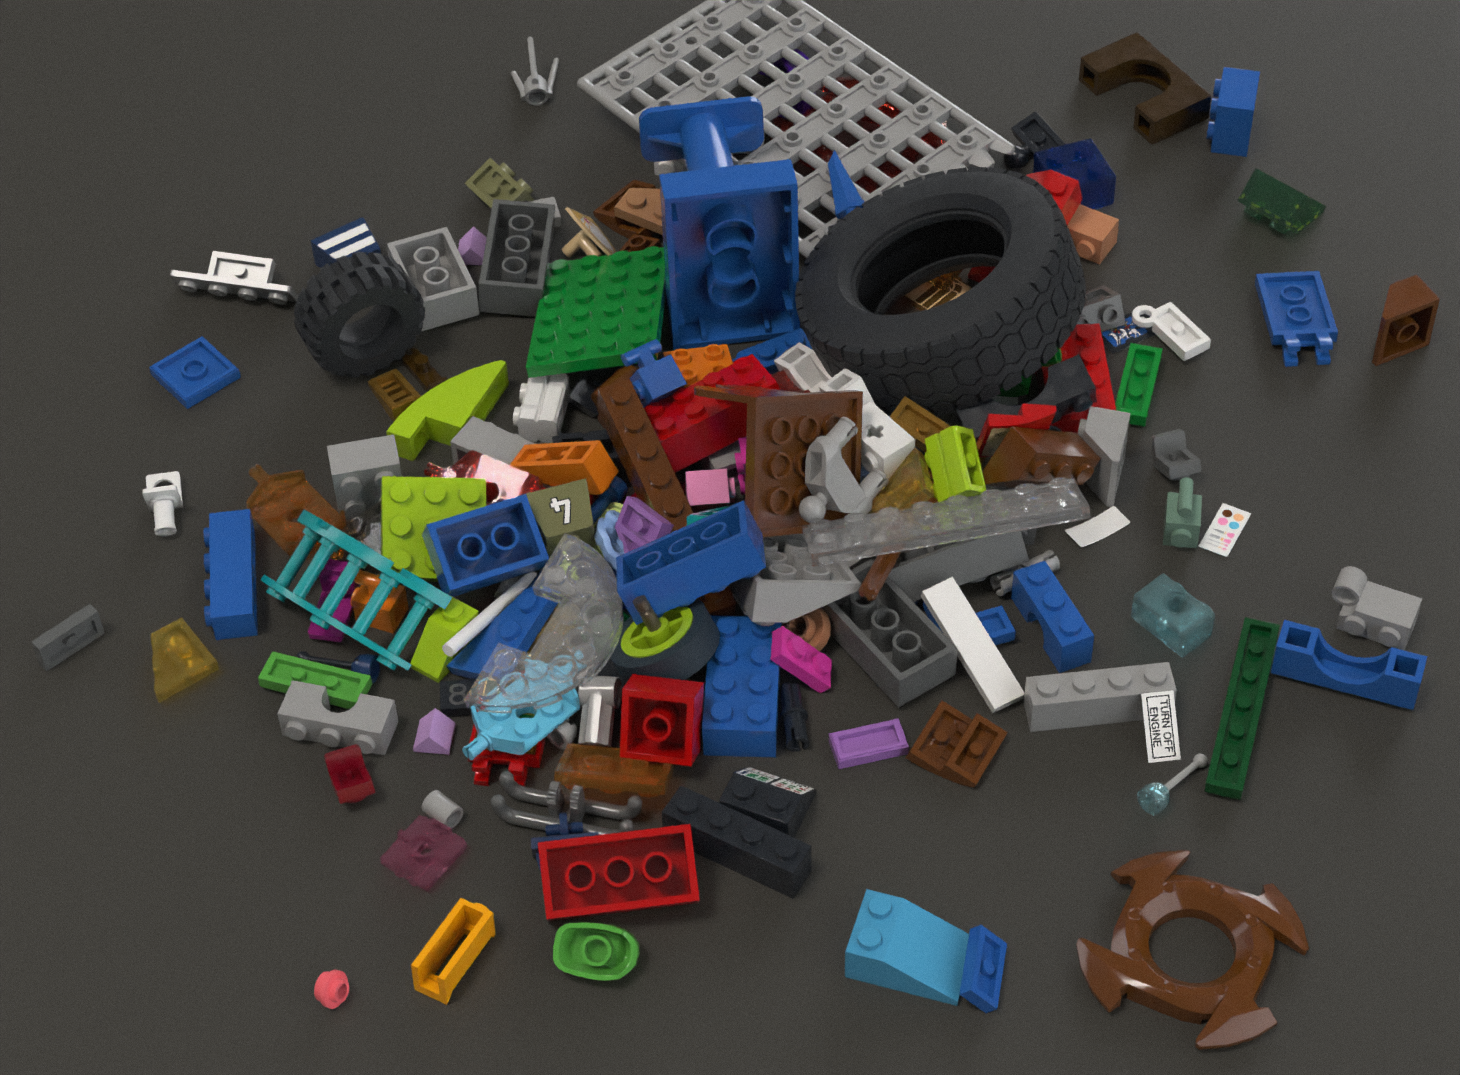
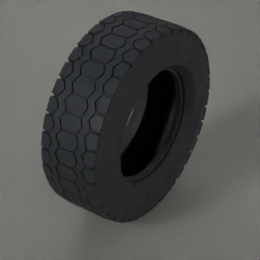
M965 167L950 169L947 171V174L944 171L927 174L924 180L920 176L903 182L904 187L896 185L883 191L882 197L876 195L862 203L863 208L856 207L843 217L844 221L839 220L827 232L828 235H824L814 247L815 250L811 251L804 262L805 266H802L799 281L796 285L795 302L799 321L807 339L831 377H834L845 368L860 376L876 406L888 416L893 413L904 396L930 413L934 411L935 415L954 412L955 406H958V409L961 410L976 405L980 398L982 402L1001 394V388L1004 391L1009 390L1022 382L1021 376L1027 379L1042 367L1041 363L1046 364L1058 352L1057 348H1061L1069 338L1070 332H1073L1080 319L1079 315H1081L1086 296L1084 272L1065 218L1054 198L1037 181L1011 170L1007 172L1006 169L992 167L989 170L987 167H969L967 171ZM995 267L988 276L972 289L942 305L911 314L885 315L896 302L910 291L938 276L965 268Z

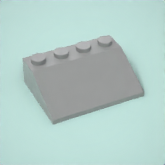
M823 532L763 537L766 568L762 569L754 577L741 578L729 584L750 620L761 626H772L775 622L787 623L857 592L861 585Z

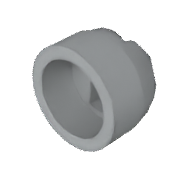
M569 718L547 735L549 741L559 749H566L577 737V726L575 723L570 725L568 723Z

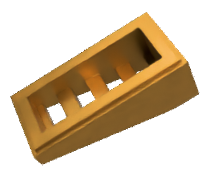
M397 369L367 381L370 389L393 422L414 401L421 397Z

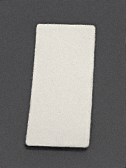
M1112 506L1098 516L1066 529L1065 532L1080 547H1084L1117 532L1128 525L1130 521L1115 506Z

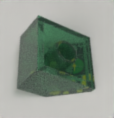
M1255 168L1237 200L1246 206L1243 212L1258 220L1262 216L1271 219L1272 221L1269 226L1283 234H1286L1288 229L1299 234L1322 214L1327 207Z

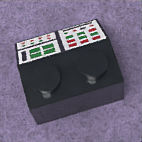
M746 767L733 772L719 799V803L795 838L816 795V789L767 772Z

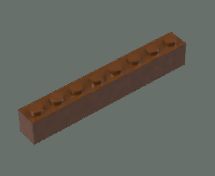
M627 379L599 388L597 411L637 497L673 524L671 533L685 527L687 516L693 514V511L631 380ZM728 586L720 592H710L698 598L704 603L710 615L735 616L736 601Z

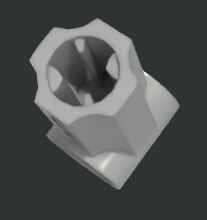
M583 675L580 679L578 692L579 703L582 707L578 744L591 748H610L612 745L615 709L620 707L622 698L620 677Z

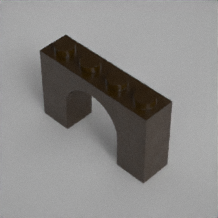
M1138 32L1081 57L1079 81L1096 96L1131 82L1151 84L1163 91L1162 94L1136 105L1133 129L1151 145L1209 118L1212 95Z

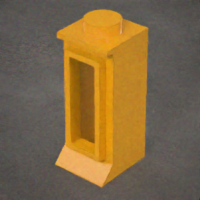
M460 898L411 964L414 990L448 1005L456 985L490 938L495 937L494 913L483 904L472 903ZM463 934L468 935L439 976L435 975Z

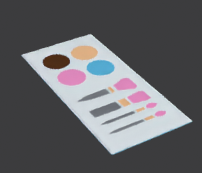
M1222 503L1198 547L1228 557L1251 513Z

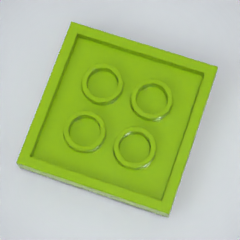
M382 476L381 555L394 562L391 569L400 573L402 568L424 581L438 582L422 533L427 524L485 507L486 479Z

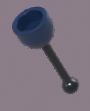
M301 651L296 656L370 675L372 683L376 682L380 672V662L376 660L378 655L361 654L353 662L310 656L306 651Z

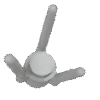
M530 36L527 38L531 75L527 78L524 85L516 71H512L511 75L520 92L521 101H527L531 105L538 106L546 103L548 98L553 97V85L559 59L554 58L547 82L537 73L534 42Z

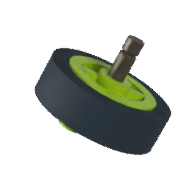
M640 595L633 600V604L643 622L636 625L630 616L617 629L609 644V656L625 684L632 674L685 680L700 670L713 656L719 644L720 633L704 603L698 598L692 604L686 607L678 606L665 612L658 618L646 596Z

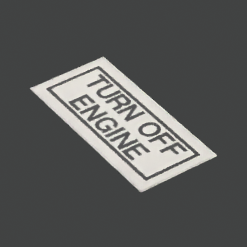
M1174 691L1141 694L1148 763L1180 760Z

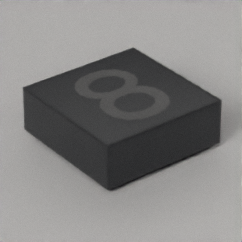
M476 679L440 681L441 713L447 717L472 715V705L476 706L477 712Z

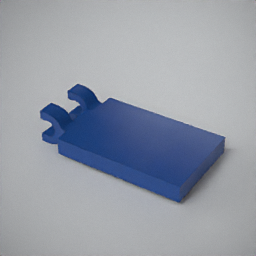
M1320 272L1256 274L1255 286L1272 345L1282 344L1285 367L1298 366L1297 351H1300L1301 347L1315 346L1317 365L1330 364L1329 350H1333V342H1337L1338 330Z

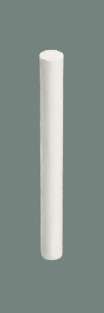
M533 571L523 575L442 646L443 652L450 657L456 654L527 589L537 574Z

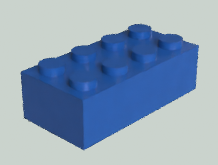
M745 501L736 503L616 557L617 592L635 624L638 625L643 620L636 610L633 600L640 595L646 596L655 614L660 618L671 609L678 606L686 607L705 594L720 592L732 582L757 575L762 569L766 568L763 536Z
M710 615L719 630L720 640L715 653L707 662L702 723L703 755L776 758L781 667L771 660L772 632L782 627V622H775L772 626H761L752 622L749 616Z

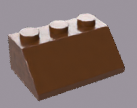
M1012 426L982 472L985 485L1048 490L1083 485L1091 478L1094 468L1101 458L1077 433Z

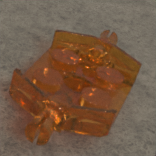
M255 465V468L252 467L249 470V475L258 485L246 501L247 509L251 510L252 518L289 556L293 555L305 534L302 531L306 527L301 523L290 521L299 517L304 509L341 531L346 525L344 511H339V514L306 481L303 470L268 475L260 465ZM317 541L310 553L317 552L321 543ZM340 548L337 553L333 552L330 558L332 560L342 559L344 550Z

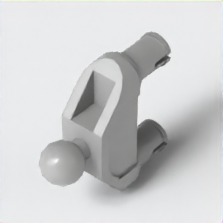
M841 417L826 436L817 437L808 448L805 465V484L813 496H807L799 505L800 516L806 522H819L824 518L826 509L866 516L872 509V500L889 483V479L885 478V473L877 468H872L860 484L854 478L841 456V449L858 432V428L854 427L856 424L847 417Z

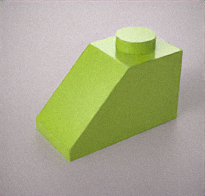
M452 597L446 609L439 607L428 618L411 660V668L439 683L450 672L447 665L473 639L452 657L447 656L443 652L442 646L479 615L478 610Z

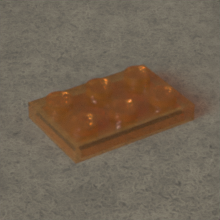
M568 743L555 769L554 781L561 782V785H564L569 790H572L573 786L577 785L582 786L584 789H601V791L608 794L628 791L638 792L643 797H656L658 795H665L675 769V764L620 758V748Z

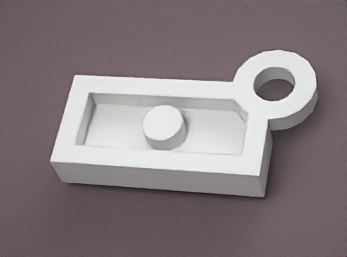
M1172 302L1156 309L1148 305L1137 306L1132 312L1134 324L1145 328L1152 326V331L1183 361L1210 349L1211 339ZM1147 314L1150 318H1142L1140 315Z

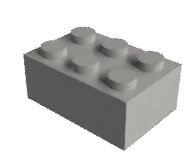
M447 227L387 243L389 257L401 265L423 298L425 318L422 321V331L480 315L476 286Z

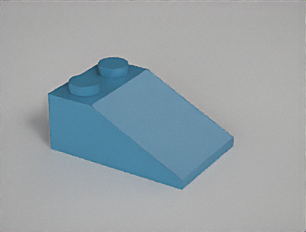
M866 889L845 951V977L958 1006L969 934L904 898Z

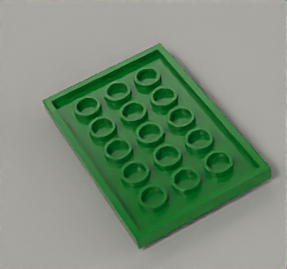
M651 246L639 251H618L609 256L588 255L582 259L569 261L559 259L549 263L543 298L538 303L526 363L528 378L623 366L622 354L654 339L660 342L666 300L664 247ZM658 353L653 355L656 361L658 360Z

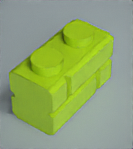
M957 425L940 431V433L924 439L927 450L924 455L925 462L931 469L934 482L931 490L939 505L955 508L970 503L971 500L987 495L973 429Z

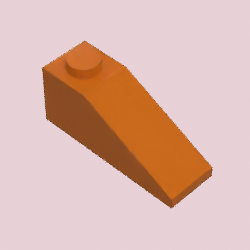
M600 440L526 444L508 466L513 473L553 487L586 478L589 495L603 494L619 472Z

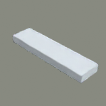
M951 577L922 591L921 598L943 634L957 647L959 660L991 712L995 713L1022 700L1025 694L954 578Z

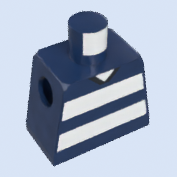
M363 217L311 240L314 262L319 268L327 263L331 265L337 262L336 258L341 256L351 257L352 253L364 252L368 255L369 252L381 254L380 247Z

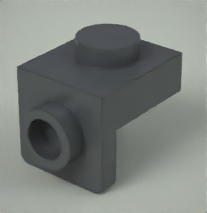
M1182 429L1152 436L1154 467L1167 478L1180 481L1182 478H1189L1190 475L1201 472V461L1187 449L1185 432Z

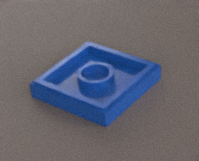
M203 336L149 367L151 376L187 409L241 378L239 369Z

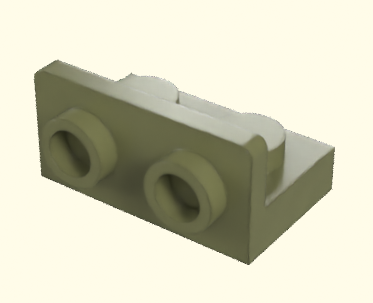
M491 158L465 182L466 186L491 209L493 199L521 202L534 200L530 195L534 190L522 178L516 182L513 179L516 174L504 162L499 166Z

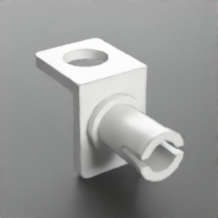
M178 471L147 475V488L142 490V495L149 512H154V532L158 536L173 535L177 532L174 509L183 508L180 474ZM162 481H168L173 484L169 486L156 487V485Z

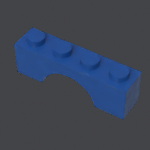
M1284 620L1276 645L1271 673L1414 710L1428 656L1391 647L1387 652L1376 657H1354L1330 646L1323 638L1319 628Z

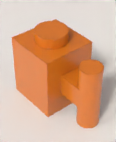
M360 570L354 579V582L361 586L356 587L351 596V606L353 607L356 621L381 581L379 575ZM399 585L397 589L393 587L370 627L394 634L409 609L405 586Z

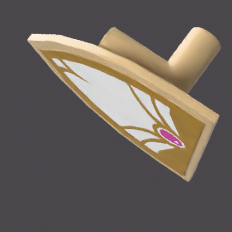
M569 207L565 208L582 229L561 249L567 257L571 258L580 248L587 256H603L592 241L608 256L617 252L610 240L591 217Z

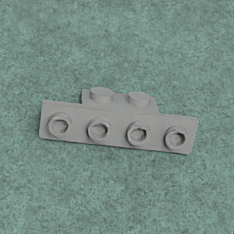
M213 251L207 274L171 270L170 277L178 285V288L188 292H196L197 289H203L217 296H226L227 293L238 294L239 297L246 300H256L257 297L268 298L270 302L281 305L286 304L287 301L298 302V295L291 286L271 283L276 263L273 259Z

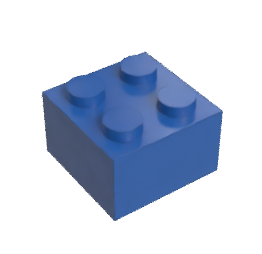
M1224 67L1222 79L1216 78L1213 97L1218 98H1212L1210 120H1215V122L1209 121L1206 139L1212 140V153L1247 157L1260 71Z

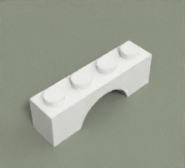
M800 342L774 360L790 392L810 393L858 390L863 391V405L870 401L874 403L860 376L845 368L834 377H831L814 350Z

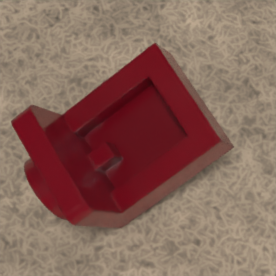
M358 744L324 755L331 785L340 804L346 802L356 803L365 799L366 796L376 793Z

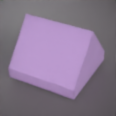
M472 227L459 241L458 251L465 265H482L487 237L475 227Z
M436 708L419 721L413 751L449 755L456 727L455 722Z

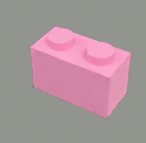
M727 468L685 472L686 498L693 513L735 503L734 477L728 478Z

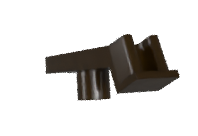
M415 347L411 348L412 355H406L405 353V356L401 358L404 366L426 392L448 380L447 377L442 378L429 363L428 356L422 354Z

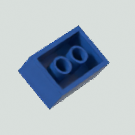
M526 494L427 524L422 533L441 590L452 597L542 569L549 560Z

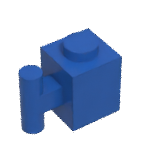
M657 339L621 355V360L626 367L637 362L640 368L630 377V380L643 408L673 395L675 391L687 384L671 354L657 361L654 359L653 355L662 351L661 344Z

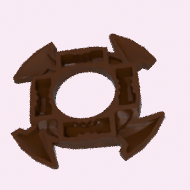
M1189 850L1156 852L1127 862L1110 874L1119 884H1129L1133 888L1114 927L1111 949L1104 948L1085 938H1078L1076 943L1080 970L1092 994L1108 1013L1120 1006L1121 996L1127 993L1126 999L1180 1021L1201 1025L1203 1019H1208V1023L1195 1041V1047L1200 1050L1227 1048L1253 1040L1277 1026V1021L1269 1007H1258L1255 1001L1271 966L1275 939L1302 955L1308 953L1309 946L1304 927L1291 902L1273 883L1263 885L1262 894L1256 896L1206 878L1175 875L1189 859ZM1173 919H1201L1215 925L1228 937L1234 950L1235 959L1230 969L1215 980L1205 983L1180 981L1166 974L1154 962L1149 950L1151 935L1159 926Z

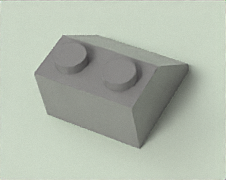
M1090 406L1087 419L1080 420L1078 435L1101 459L1094 468L1093 475L1085 483L1107 507L1114 506L1125 460L1131 413Z

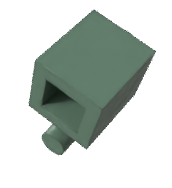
M1185 477L1180 480L1179 493H1167L1162 545L1197 548L1201 527L1202 495L1193 494L1194 481L1191 478Z

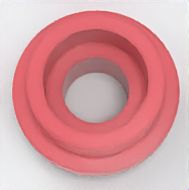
M336 969L321 973L314 987L315 999L321 1002L322 1006L329 1009L337 1008L346 1000L349 994V983L346 974Z

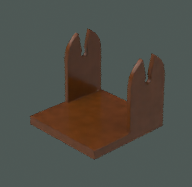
M716 384V387H694V395L747 403L745 503L763 537L859 528V515L827 509L824 518L819 522H806L800 516L799 505L807 496H813L805 484V465L808 448L817 437L826 436L841 417L851 419L856 424L854 427L858 428L857 434L841 449V456L858 484H860L863 391L844 390L798 393L755 386Z

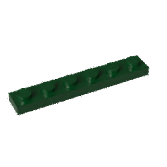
M1244 618L1204 792L1241 800L1280 624Z

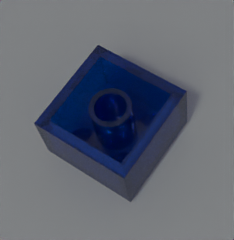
M1091 138L1035 152L1033 173L1053 170L1079 180L1083 199L1080 203L1081 205L1097 209L1114 203L1116 175Z

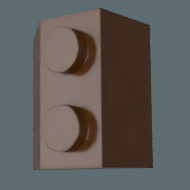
M1417 274L1404 280H1398L1389 286L1372 363L1375 366L1428 346L1430 343L1440 298Z

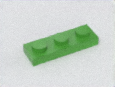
M273 651L258 677L260 687L287 693L292 680L325 686L330 705L351 709L356 704L360 693L368 694L372 686L370 675Z

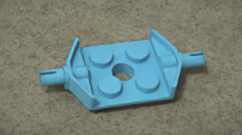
M576 657L566 667L560 669L555 666L527 662L525 664L526 674L479 712H476V706H471L472 719L478 735L473 741L462 748L464 755L469 760H474L485 749L524 755L580 709L579 696L574 687L573 679L587 669L585 661L583 659L580 660V657ZM525 713L535 715L533 718H518Z

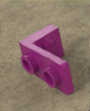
M329 559L319 575L322 593L317 604L318 608H321L348 561ZM354 581L332 615L348 625L353 611L351 606L352 593L356 587H360ZM312 621L308 629V635L311 639L341 642L345 635L344 632L332 625L326 630Z

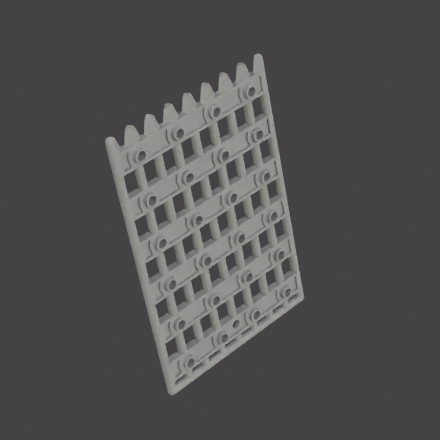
M706 0L577 81L579 89L638 133L639 116L648 108L736 98L729 91L739 85L752 93L751 97L757 98L762 104L764 133L770 136L772 140L756 150L748 151L751 154L740 161L732 156L735 166L791 159L792 164L801 159L815 169L806 177H803L794 170L798 183V220L814 231L804 239L798 236L799 253L806 258L812 250H815L814 247L824 235H828L827 232L839 220L844 221V218L837 219L835 217L825 224L810 213L822 205L836 215L828 162H825L812 152L821 145L826 146L833 152L834 150L836 151L862 200L865 202L876 195L882 197L883 191L896 185L904 187L903 182L920 176L924 180L927 174L944 171L947 174V171L950 169L965 167L968 171L967 167L970 164L978 167H987L989 170L990 167L994 168L995 165L994 159L988 153L993 149L1007 155H1012L1015 151L1012 143L803 0H731L728 3H725L728 0ZM785 2L798 12L787 18L775 8ZM765 16L777 25L765 31L755 24L754 21ZM691 23H694V24H692L691 26L687 27L686 29L682 30L683 28H685L686 26L690 25ZM743 29L755 37V39L744 45L732 35ZM826 30L839 40L828 46L815 36ZM670 36H672L670 39H668V40H666L665 42L661 43V42L664 41L665 39H667V38H669ZM690 41L696 42L695 44H692V45L687 44V42H690ZM722 43L734 52L723 59L713 52L711 48ZM805 44L818 54L807 60L794 50ZM650 50L649 52L645 53V54L642 55L641 57H638V56H640L641 54H643L644 52ZM700 56L712 66L700 72L690 65L689 62ZM783 57L795 65L796 68L788 73H784L774 66L773 63ZM868 59L881 69L870 75L858 67L857 64ZM628 63V65H626V66H624L623 68H621L620 70L616 71L617 69H619L620 67H622L623 65H625V64ZM678 70L690 80L678 86L666 76ZM762 71L775 81L764 88L751 79V77ZM846 72L860 83L848 89L835 79ZM606 77L605 79H603L602 81H600L599 83H597V84L594 85V83H596V82H598L599 80H601L602 78ZM657 84L668 94L656 100L644 90ZM822 87H826L838 97L827 103L815 95L814 92ZM910 88L922 96L923 99L913 105L899 94ZM634 98L646 108L634 115L622 104ZM803 100L817 111L805 117L792 107ZM889 102L902 111V113L891 119L877 108ZM780 114L795 124L785 132L770 122ZM867 116L881 127L869 133L856 124V122ZM952 117L967 128L956 135L943 126L942 123ZM844 130L859 140L849 148L834 138ZM931 131L946 143L934 149L920 138ZM910 146L924 157L913 164L900 155L899 152ZM685 159L676 160L686 168ZM889 161L903 172L892 179L877 167ZM866 175L881 187L870 194L855 182Z

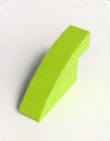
M499 360L465 371L432 388L414 401L386 431L387 435L394 434L398 457L414 461L429 439L451 446L450 441L473 416L484 421L509 385L506 362Z

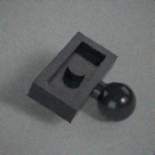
M1035 111L1011 128L1013 135L1023 146L1015 145V151L1012 155L1004 154V162L1011 168H1021L1026 165L1028 156L1032 155L1047 170L1069 155L1070 150L1068 145Z

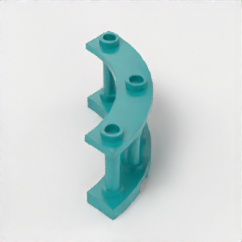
M304 509L297 521L306 526L302 531L305 535L277 581L265 574L263 575L261 581L269 586L266 592L282 602L286 598L292 600L312 613L309 620L326 630L332 625L379 653L376 660L395 671L399 665L409 670L412 664L400 657L401 652L428 608L432 610L433 606L437 604L446 609L452 597L402 568L400 573L395 572L391 569L394 564L393 561ZM318 541L321 543L320 548L293 591L290 590L289 586ZM341 547L350 552L346 558L349 562L321 608H318L305 598L333 552L337 553ZM370 564L382 572L379 576L381 581L351 628L332 615L360 569L363 568L365 570L366 566ZM402 583L417 592L413 598L416 602L386 649L364 635L393 587L397 589L399 584Z

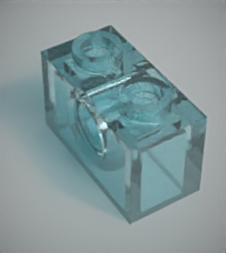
M1162 573L1134 594L1131 618L1183 658L1212 636L1215 613L1207 604L1200 602L1188 593L1180 583L1174 582Z

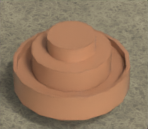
M822 608L782 624V626L801 637L818 651L825 647L830 637L831 623L829 616Z

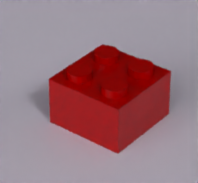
M632 674L622 688L620 758L692 766L701 751L704 682Z

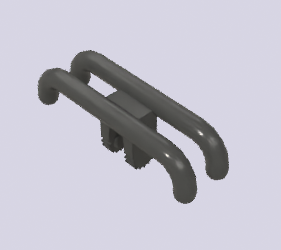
M504 771L500 774L499 781L502 789L517 800L548 806L549 817L514 810L506 804L504 797L499 794L494 795L490 802L494 813L507 823L546 831L545 825L560 824L559 813L567 812L568 823L582 822L584 813L623 820L620 823V829H610L583 823V833L598 832L599 835L634 831V823L629 819L639 815L642 809V800L639 796H631L628 799V805L585 799L584 788L577 785L573 786L570 796L563 794L561 782L556 781L550 783L548 791L524 787L514 780L513 774L509 771Z

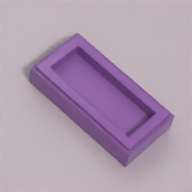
M899 718L829 733V744L838 769L907 755L909 753V746Z

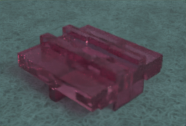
M419 815L405 831L400 829L397 832L398 839L381 856L380 863L394 871L397 877L400 878L402 876L409 880V884L415 887L417 885L428 892L467 848V843L462 837L452 833L450 827L434 818L429 819L426 816L422 817ZM429 848L431 850L429 853L420 854L424 849Z

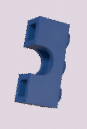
M1046 561L1013 571L1011 599L1027 623L1038 619L1044 636L1043 649L1058 672L1062 673L1090 663L1094 634Z

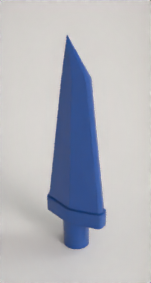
M834 150L828 162V170L835 206L834 211L837 219H842L856 207L863 208L862 203L865 201L862 200Z

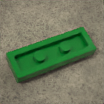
M1130 343L1115 403L1116 411L1131 413L1129 424L1146 425L1163 348Z

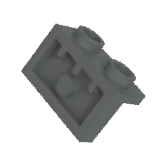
M1105 285L1086 291L1085 303L1077 324L1100 323L1101 332L1124 325L1125 316L1121 294Z

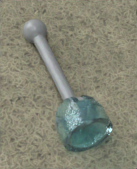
M1201 753L1195 755L1193 762L1165 785L1153 782L1137 792V800L1143 810L1151 815L1159 814L1169 804V790L1195 769L1205 767L1208 763L1207 757Z

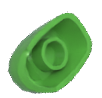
M577 922L564 924L556 932L553 945V960L558 969L575 976L593 980L608 981L622 978L637 965L640 955L639 943L632 933L624 928L603 923Z

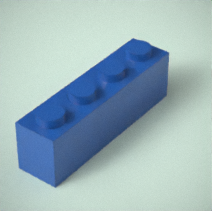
M251 510L209 513V527L203 529L205 547L209 548V553L204 554V567L206 574H210V579L204 580L206 600H210V606H204L206 627H213L216 640L258 636L256 541Z

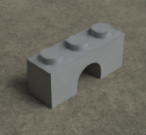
M292 680L277 713L282 736H287L294 740L318 742L329 747L339 746L345 748L358 744L361 752L364 754H386L399 722L395 700L360 693L356 704L350 710L335 713L330 711L331 707L325 686Z

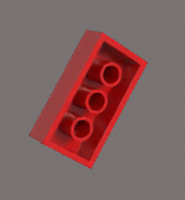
M1100 323L1076 324L1073 332H1070L1071 335L1060 348L1062 361L1079 354L1096 387L1097 402L1093 403L1092 406L1116 411ZM1050 366L1042 367L1035 372L1039 394L1046 386L1048 367ZM1090 408L1082 412L1066 414L1052 425L1058 427L1062 432L1078 434L1080 420L1087 419Z
M753 354L738 358L733 364L718 372L709 373L702 380L688 387L680 388L673 395L659 402L651 403L644 408L674 473L738 441V438H744L747 432V403L694 395L695 386L716 387V384L745 385L780 390L777 381Z
M690 824L538 842L547 921L693 904L700 901Z

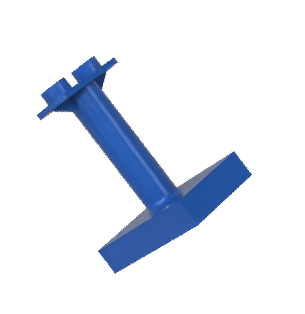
M747 96L666 105L644 110L639 116L642 156L650 162L685 159L687 171L659 174L668 326L673 351L680 348L706 347L711 344L722 345L773 339L799 329L800 321L795 302L796 285L799 281L798 183L792 161L787 159L734 166L731 153L753 151L762 145L764 140V122L761 102L755 97Z

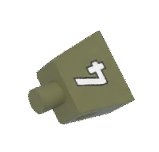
M586 478L527 493L526 495L547 553L552 555L563 552L566 562L569 564L583 561L586 558L583 546L594 542L593 518Z

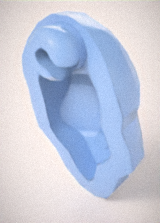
M609 510L606 512L605 517L598 519L594 529V538L604 559L617 571L616 557L625 554L623 542L619 540L615 530L620 513L615 510Z

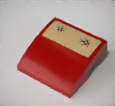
M1022 403L1018 415L988 414L976 443L979 457H992L1012 426L1049 430L1057 412L1056 405Z

